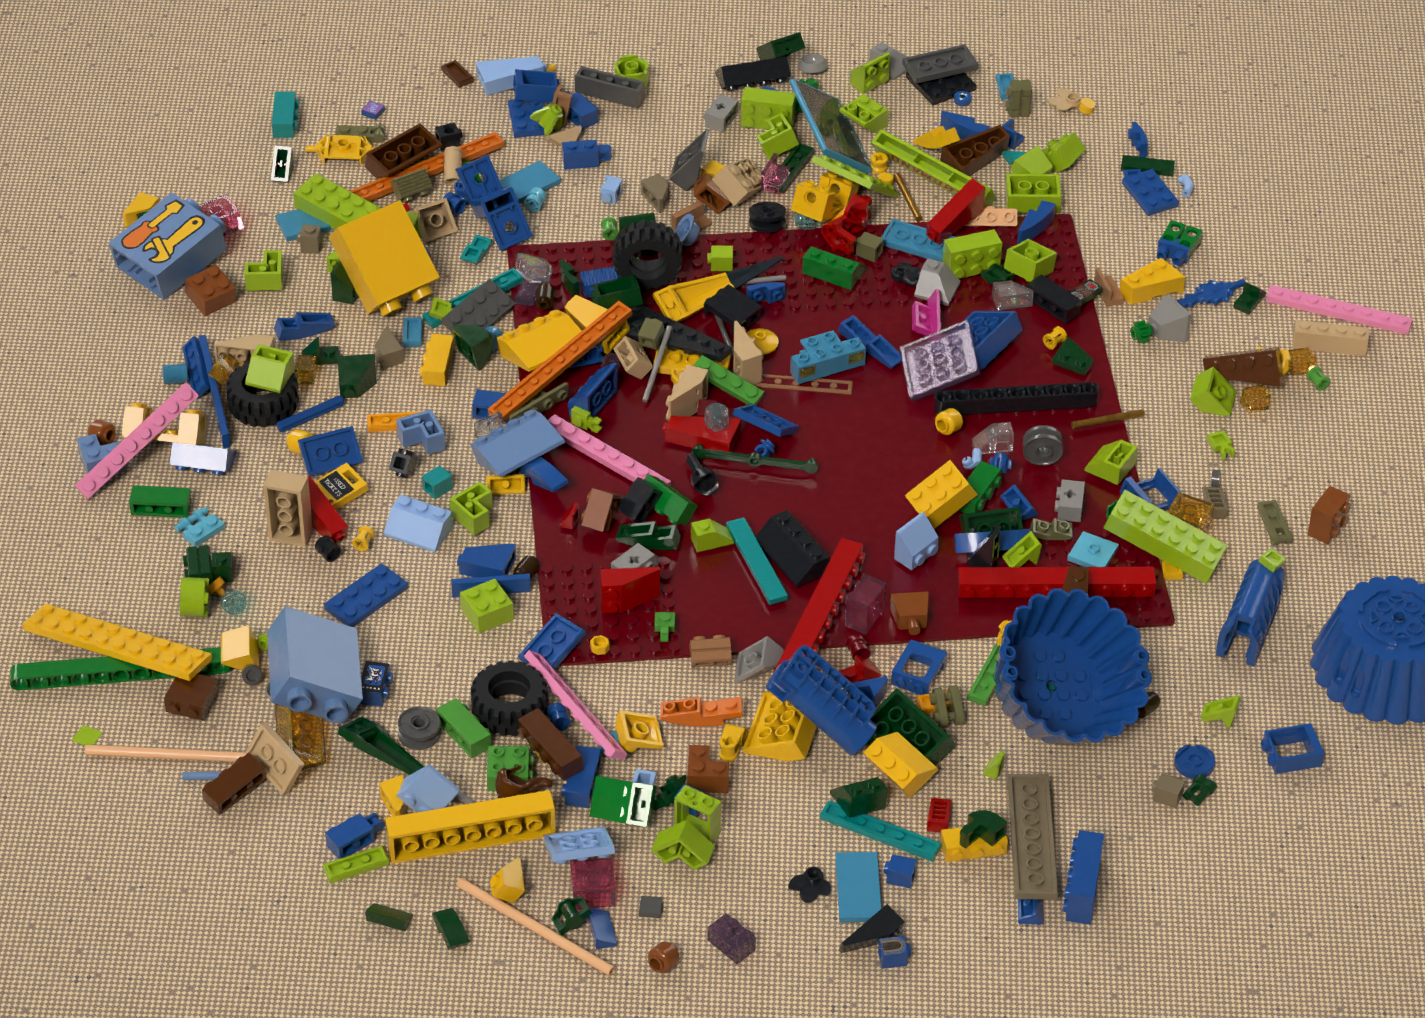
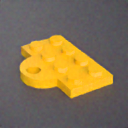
M659 345V347H658V349H657V351H656L654 363H655V360H656V357H657V354H658L660 345ZM666 346L657 373L670 374L672 382L674 384L678 383L680 372L684 371L687 365L693 366L701 356L696 353L684 354V350L679 349L668 350ZM731 354L721 362H713L728 370Z

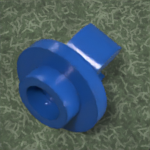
M761 439L760 442L762 444L757 445L754 449L758 454L764 450L761 456L769 457L770 452L772 454L775 453L773 450L775 446L768 439L766 441Z

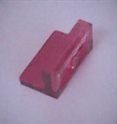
M773 153L761 173V189L776 194L790 174V167L777 164V153Z

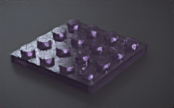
M968 320L900 347L908 394L912 402L980 375L971 325Z

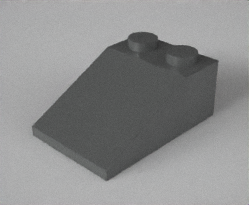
M708 129L675 157L669 180L685 191L690 187H694L695 181L698 180L697 177L701 171L700 166L710 132Z

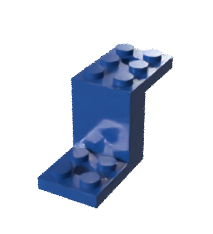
M485 155L455 169L476 218H486L499 250L508 248L533 236L513 188L502 187L489 155ZM477 173L483 176L481 183H477L474 179ZM507 222H511L514 225L511 232L505 229Z

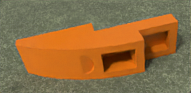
M700 697L661 702L660 705L661 720L679 725L721 726L725 725V719L743 717L742 697L702 702Z

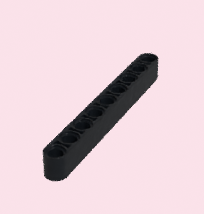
M1093 382L942 390L935 394L934 412L939 414L946 409L953 408L963 415L1094 407L1098 404L1099 386Z

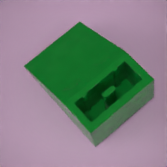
M596 776L589 817L650 827L657 785Z

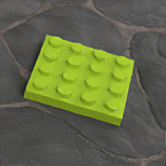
M822 154L821 157L813 156L811 162L866 188L895 199L899 195V192L894 190V186L852 168L847 164Z

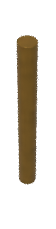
M895 173L893 177L916 222L922 221V216L900 173Z
M1143 409L1073 421L1071 426L1072 429L1143 417L1145 413Z

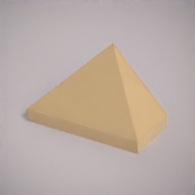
M580 125L545 137V140L562 146V142L576 141L582 127Z

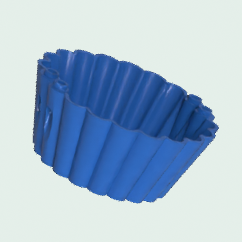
M1388 576L1385 579L1374 577L1369 582H1360L1353 590L1346 592L1312 644L1311 649L1314 655L1310 660V665L1317 671L1315 680L1318 685L1327 688L1326 694L1329 699L1334 702H1343L1344 709L1349 713H1363L1364 717L1368 720L1378 722L1386 719L1388 722L1396 725L1404 724L1408 719L1412 722L1422 723L1425 721V583L1418 584L1413 578L1400 579L1397 576ZM1395 618H1402V619H1403V620H1401V621H1399V620L1394 621Z
M1054 588L1048 592L1047 597L1043 594L1033 595L1027 606L1023 605L1016 608L1012 622L1004 627L993 676L997 684L995 695L999 701L1003 702V713L1008 717H1012V724L1017 729H1025L1028 737L1032 739L1041 738L1047 744L1094 743L1102 741L1104 737L1120 735L1123 732L1124 725L1133 724L1137 721L1139 715L1138 708L1145 706L1148 702V693L1145 688L1152 681V675L1149 669L1145 667L1149 662V653L1143 646L1139 645L1141 641L1139 631L1134 626L1127 625V618L1123 611L1117 608L1110 609L1108 602L1103 597L1092 596L1089 598L1087 593L1081 589H1073L1067 594L1060 588ZM1047 682L1051 683L1055 687L1054 691H1049L1047 689Z

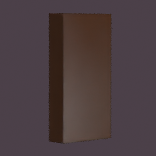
M456 60L441 66V71L459 88L474 82V78Z

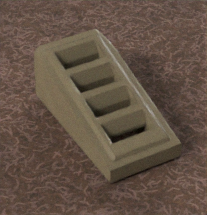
M1203 486L1202 493L1206 517L1226 519L1228 508L1222 488Z

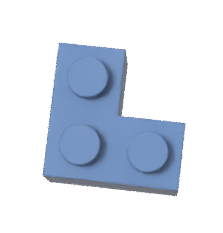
M432 409L396 419L397 437L403 448L422 443L428 455L445 450V433Z
M96 434L77 438L79 455L86 473L92 470L120 443L115 442L100 446ZM125 466L121 468L118 472L125 471Z

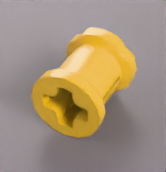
M1059 326L1055 327L1050 334L1043 336L1044 345L1049 349L1056 348L1059 342H1064L1067 339L1065 330Z
M361 526L358 529L357 537L352 541L353 547L359 551H366L369 547V541L375 536L374 530L369 526Z

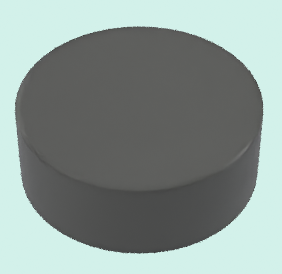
M1213 470L1211 487H1220L1221 470Z
M255 664L246 665L242 670L243 681L248 685L259 683L262 679L261 669Z

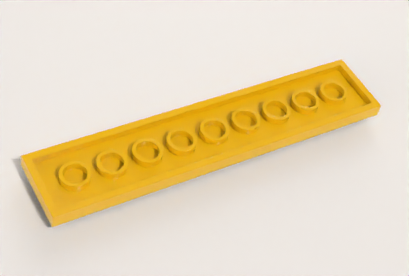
M46 603L22 624L24 631L188 681L195 677L212 660V655L209 652Z

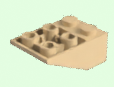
M748 158L724 166L712 178L713 182L734 206L743 203L767 187L768 183L766 176L760 173L755 163Z
M734 321L733 373L752 385L759 383L762 380L763 353L756 347L754 340L747 335L745 328L741 327L738 321Z
M254 334L214 343L217 372L231 374L238 366H243L248 361L250 363L251 356L259 344L275 348L274 336Z
M687 365L685 370L680 372L679 381L674 384L672 395H669L666 400V406L668 407L666 420L669 421L671 416H692L698 411L699 399L707 400V369Z

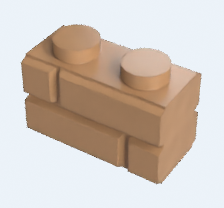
M715 635L713 639H705L704 636H697L690 640L691 667L731 665L730 637L725 638V635Z

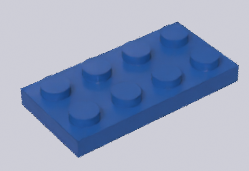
M381 563L325 602L324 610L343 624L354 627L407 590L408 582Z

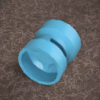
M538 187L532 188L529 196L524 201L525 207L532 212L539 211L547 198L545 191Z

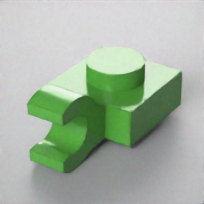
M655 612V632H660V642H668L669 632H675V612Z

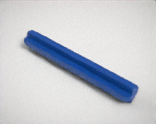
M338 395L276 423L277 429L280 432H284L344 405V399Z

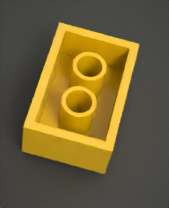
M949 460L905 496L919 514L921 512L925 513L933 529H935L978 494L953 462Z

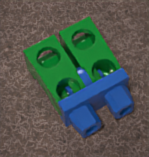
M1171 220L1158 241L1157 259L1162 258L1165 260L1168 257L1172 259L1175 265L1187 264L1196 247L1201 245L1203 230L1189 225L1186 228V224ZM1173 227H1178L1180 230L1173 231ZM1194 232L1196 236L1190 237L1189 233Z

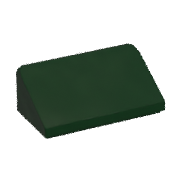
M373 903L365 912L366 921L401 931H406L413 918L412 913Z

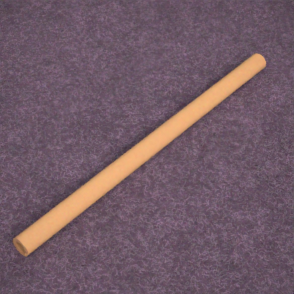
M85 745V755L235 762L239 757L246 755L245 752Z
M460 878L457 882V887L608 976L613 974L615 970L613 965L502 900L492 897L490 893L466 879Z

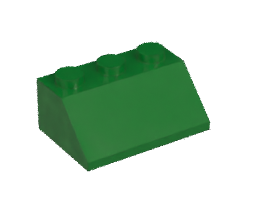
M810 247L803 256V274L850 290L867 269V266L814 247Z

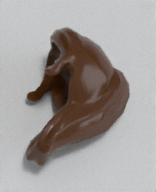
M520 765L511 769L501 768L497 772L495 780L498 798L535 793L541 788L552 787L553 780L546 777L531 778L526 781L521 780L513 774L514 771H518L521 768Z

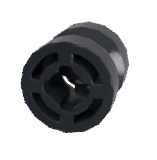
M327 535L322 536L315 543V550L322 554L327 562L335 561L341 554V547L334 543L333 539Z

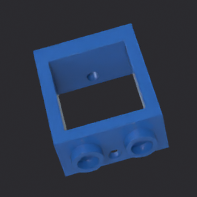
M515 69L513 80L515 100L553 102L554 93L559 85L556 72Z
M1311 723L1264 731L1261 748L1263 752H1266L1268 765L1272 766L1275 774L1322 767L1324 751ZM1303 742L1307 754L1279 758L1275 746Z

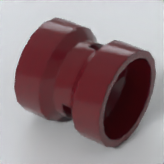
M855 634L847 639L846 646L851 652L853 660L855 655L865 659L870 657L871 650L866 645L863 635Z

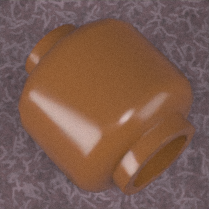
M95 420L88 428V435L96 434L101 446L110 444L115 440V427L107 421Z
M667 941L660 942L648 953L649 966L659 973L670 971L680 960L677 948Z

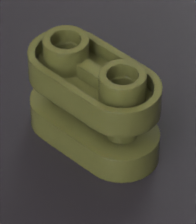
M948 686L947 693H944L941 687L933 688L932 693H929L930 704L934 705L935 709L933 721L940 728L948 727L949 720H953L955 726L963 725L964 712L958 686ZM949 700L951 712H947L945 701Z

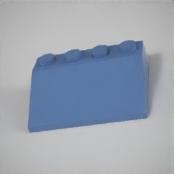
M529 410L524 413V416L510 420L507 425L493 429L486 436L478 437L470 446L479 465L502 477L565 443V440L541 413L536 410Z

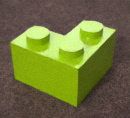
M782 112L767 119L766 121L770 129L756 136L768 160L776 158L779 154L799 145L792 127Z
M264 250L263 262L245 263L244 278L246 291L282 290V250Z
M479 481L450 498L452 517L475 536L489 528V510L493 508L492 491Z
M685 820L658 832L651 852L665 864L680 858L692 870L708 864L715 845L690 822Z

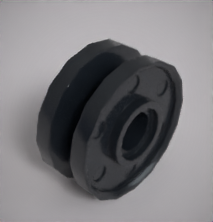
M759 202L749 208V226L755 231L772 233L780 231L786 226V208L779 203Z

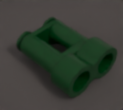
M1197 774L1192 780V784L1182 796L1185 800H1191L1196 806H1199L1209 794H1213L1217 789V785L1214 781L1206 779L1201 774ZM1197 790L1201 791L1197 796H1194Z

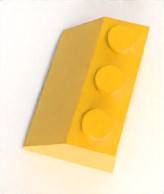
M898 732L877 738L863 752L869 762L909 798L939 770Z

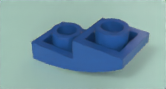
M1132 122L1131 129H1128V139H1131V146H1136V150H1139V157H1146L1148 147L1146 135L1136 122Z
M769 282L746 286V296L754 302L766 299L768 304L785 299V284Z

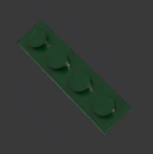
M801 143L795 146L768 181L767 188L784 193L813 155L814 148Z

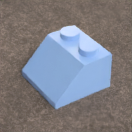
M923 512L896 531L894 559L911 571L917 566L922 565L927 558L935 555L938 551V535Z
M429 764L405 777L396 796L415 812L445 808L460 789Z

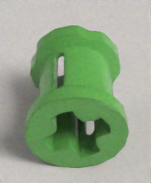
M606 217L601 221L602 236L605 240H614L618 235V230H616L617 222L612 217Z
M1318 366L1311 368L1306 375L1307 379L1312 381L1316 389L1320 391L1326 389L1331 381L1329 377L1322 373L1321 368Z

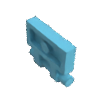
M206 507L193 511L191 516L179 520L174 529L177 532L185 530L183 538L191 545L198 547L223 531L225 523L213 513L206 517L205 515L209 511ZM195 521H198V523L195 524L194 526L191 525V524L194 523Z

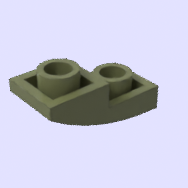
M1033 518L1031 531L1038 539L1069 540L1072 538V523L1056 518L1053 519L1052 523Z

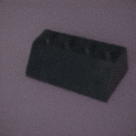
M787 56L721 66L715 70L721 89L727 88V91L736 90L737 86H743V88L753 87V84L760 83V86L768 85L770 81L775 80L776 83H782L791 77Z
M788 510L771 516L755 536L762 550L796 588L821 577L830 561V556Z

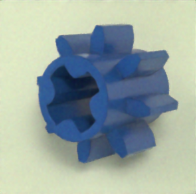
M995 453L994 458L990 457L989 464L1001 468V474H1007V469H1012V460L1009 459L1008 454Z

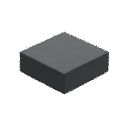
M641 896L639 917L660 918L662 897Z

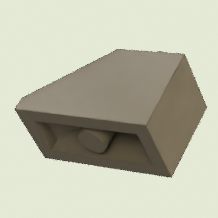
M658 173L641 180V195L659 213H662L668 198L669 183Z
M386 327L375 344L376 352L374 353L376 363H379L383 369L404 363L403 349L389 327Z

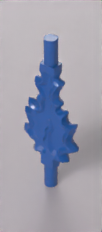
M1241 279L1235 282L1224 283V281H1220L1218 283L1209 280L1207 281L1208 283L1199 284V287H1195L1196 292L1194 294H1185V298H1180L1177 302L1184 308L1188 306L1192 308L1196 303L1202 304L1203 302L1206 304L1213 303L1214 306L1220 302L1228 303L1229 296L1234 295L1233 291L1243 287L1246 281Z

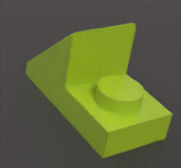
M1030 531L1002 557L1009 567H1021L1028 560L1037 564L1042 544L1033 532Z
M1238 695L1205 703L1200 718L1203 722L1222 719L1227 728L1230 729L1241 697Z

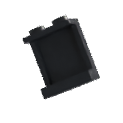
M728 284L723 289H719L714 296L706 299L703 314L708 316L710 313H713L731 325V334L734 336V321H738L741 327L747 330L760 320L762 306Z

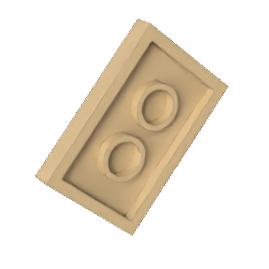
M263 723L260 725L245 754L249 752L265 767L267 779L282 795H285L292 788L304 763L268 723Z

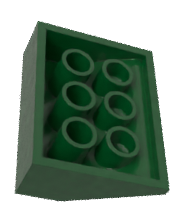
M898 688L879 705L870 719L877 725V728L867 741L869 746L879 737L898 732L934 765L943 760L956 746V743Z

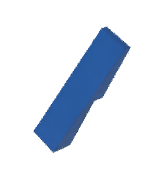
M854 315L840 323L838 333L848 340L859 337L866 348V352L888 368L893 369L905 360L880 334L875 336Z

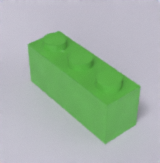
M457 698L436 708V713L440 719V726L471 759L487 751L488 746H491L492 734L490 730L484 728L477 716H473L464 703L462 704Z

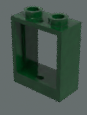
M798 32L770 41L757 47L756 50L759 59L766 60L793 54L804 49L805 45L801 33Z
M635 274L592 285L593 291L590 293L593 303L609 309L618 301L627 307L643 304Z

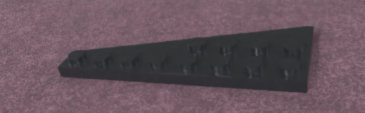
M645 306L629 307L632 310V315L627 319L630 330L625 336L639 342L638 333L645 318L658 319L663 322L665 330L667 326L672 327L666 345L668 350H684V354L696 353L699 356L703 355L717 362L723 361L732 354L731 346Z

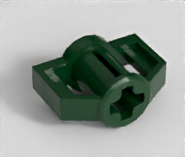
M997 263L990 266L989 269L983 270L981 277L991 285H998L1003 288L1009 287L1015 276L1014 273L1012 274L1004 269V264L999 266Z
M582 896L566 898L558 904L551 920L558 932L564 935L570 929L579 928L584 923V919L593 912ZM575 904H580L583 910L578 912ZM562 914L566 919L564 924L560 921Z

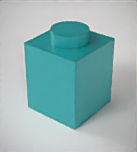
M441 466L436 467L422 476L423 490L432 498H439L453 489L452 474Z

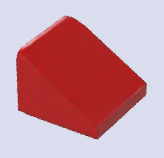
M575 502L566 511L559 525L560 527L574 529L579 517L578 503Z

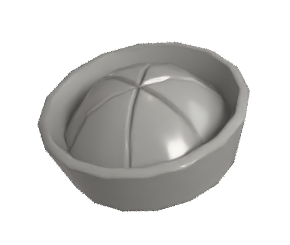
M808 54L801 57L798 66L801 71L806 73L822 72L828 67L824 56L819 54Z

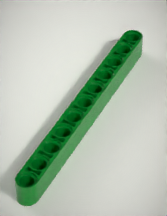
M221 647L200 649L211 653L212 660L198 674L204 676L225 674L230 670L229 666L221 664ZM109 656L14 664L10 668V686L12 689L19 691L175 678V676Z

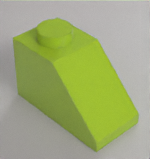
M711 519L691 523V540L697 552L734 544L728 528Z

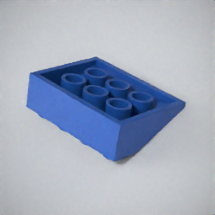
M973 311L933 349V352L964 368L982 370L1012 340L1016 339L1023 329L1016 311Z

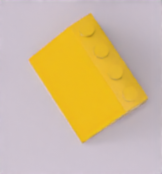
M553 310L548 315L537 317L533 322L522 324L513 331L504 332L502 336L497 337L501 358L530 372L543 364L582 330L568 314L560 310Z
M763 692L742 751L746 754L787 762L806 759L817 726L799 710L795 709L787 700L782 702L771 692Z

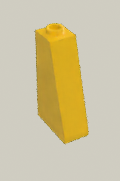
M575 295L565 306L566 313L581 330H584L608 310L578 295ZM627 320L597 344L602 346V351L605 354H609L630 330Z

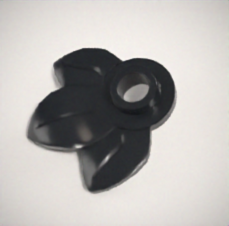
M902 262L897 267L891 269V278L899 283L904 282L910 286H917V279H919L921 269L912 267L911 263Z
M818 867L807 868L803 874L794 876L788 884L789 890L800 891V898L805 903L815 901L819 894L828 896L831 889L829 882L824 879V875Z

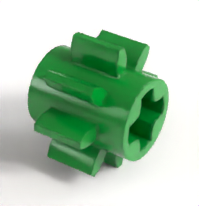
M1145 320L1134 322V326L1130 328L1132 339L1138 340V343L1149 341V337L1153 335L1150 323L1145 324Z

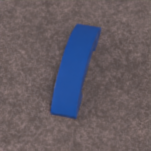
M1031 529L1001 531L999 551L1011 549ZM991 532L954 534L955 553L974 552L976 547Z

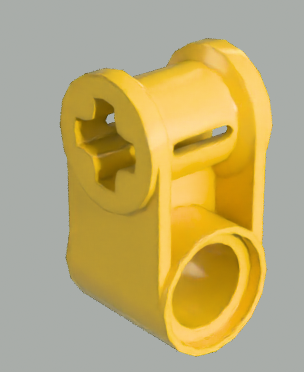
M728 723L725 725L722 736L719 739L721 747L719 757L722 761L732 762L737 758L741 747L745 743L747 728Z

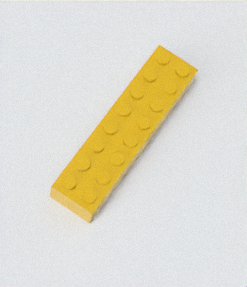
M550 790L385 818L386 837L391 864L543 838V835L555 833V807Z

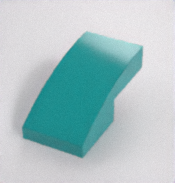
M475 235L471 244L466 245L460 260L478 264L493 244L492 239Z

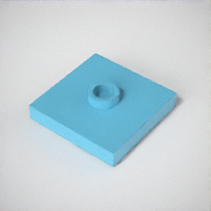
M1083 531L1070 551L1067 561L1084 567H1107L1117 552L1119 544Z

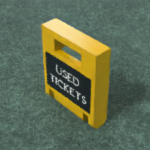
M347 462L315 481L336 510L369 491L368 484ZM350 476L356 481V483L352 484L349 481Z

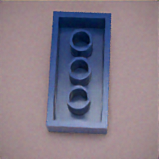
M1079 830L1078 838H1073L1072 850L1074 851H1072L1069 864L1072 867H1069L1067 882L1069 883H1067L1065 888L1062 911L1067 912L1066 921L1091 925L1102 854L1103 833Z

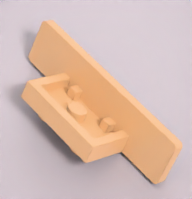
M986 206L983 212L964 226L1016 227L1017 209Z

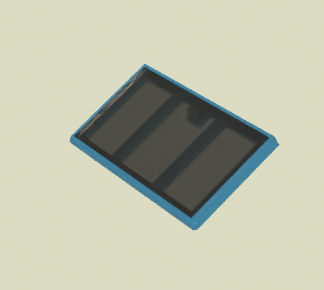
M791 79L789 83L822 153L869 174L872 167L847 116L840 112L842 105L839 99L796 79Z

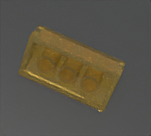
M275 704L276 733L304 763L302 770L324 765L326 763L323 718L305 712H295L288 707Z

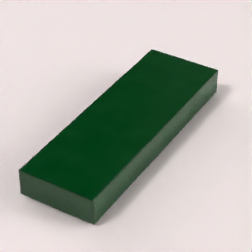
M1123 155L1121 171L1141 169V172L1153 169L1157 175L1173 177L1175 161Z

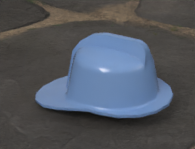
M686 214L680 220L675 233L678 234L683 246H691L697 240L700 227L694 222L692 214Z

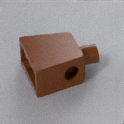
M704 173L694 183V197L719 214L730 201L713 182V177L708 173Z
M928 592L891 594L890 610L898 629H908L911 635H917L920 633V629L926 628Z

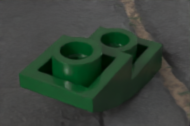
M563 259L560 260V277L564 287L573 297L579 295L580 282L574 276V268Z
M674 774L665 779L666 783L659 787L661 793L656 795L657 799L654 800L653 810L668 806L674 801L675 795L686 782L687 777L685 774L679 777Z
M453 908L432 913L438 933H442L448 950L468 945L470 941Z

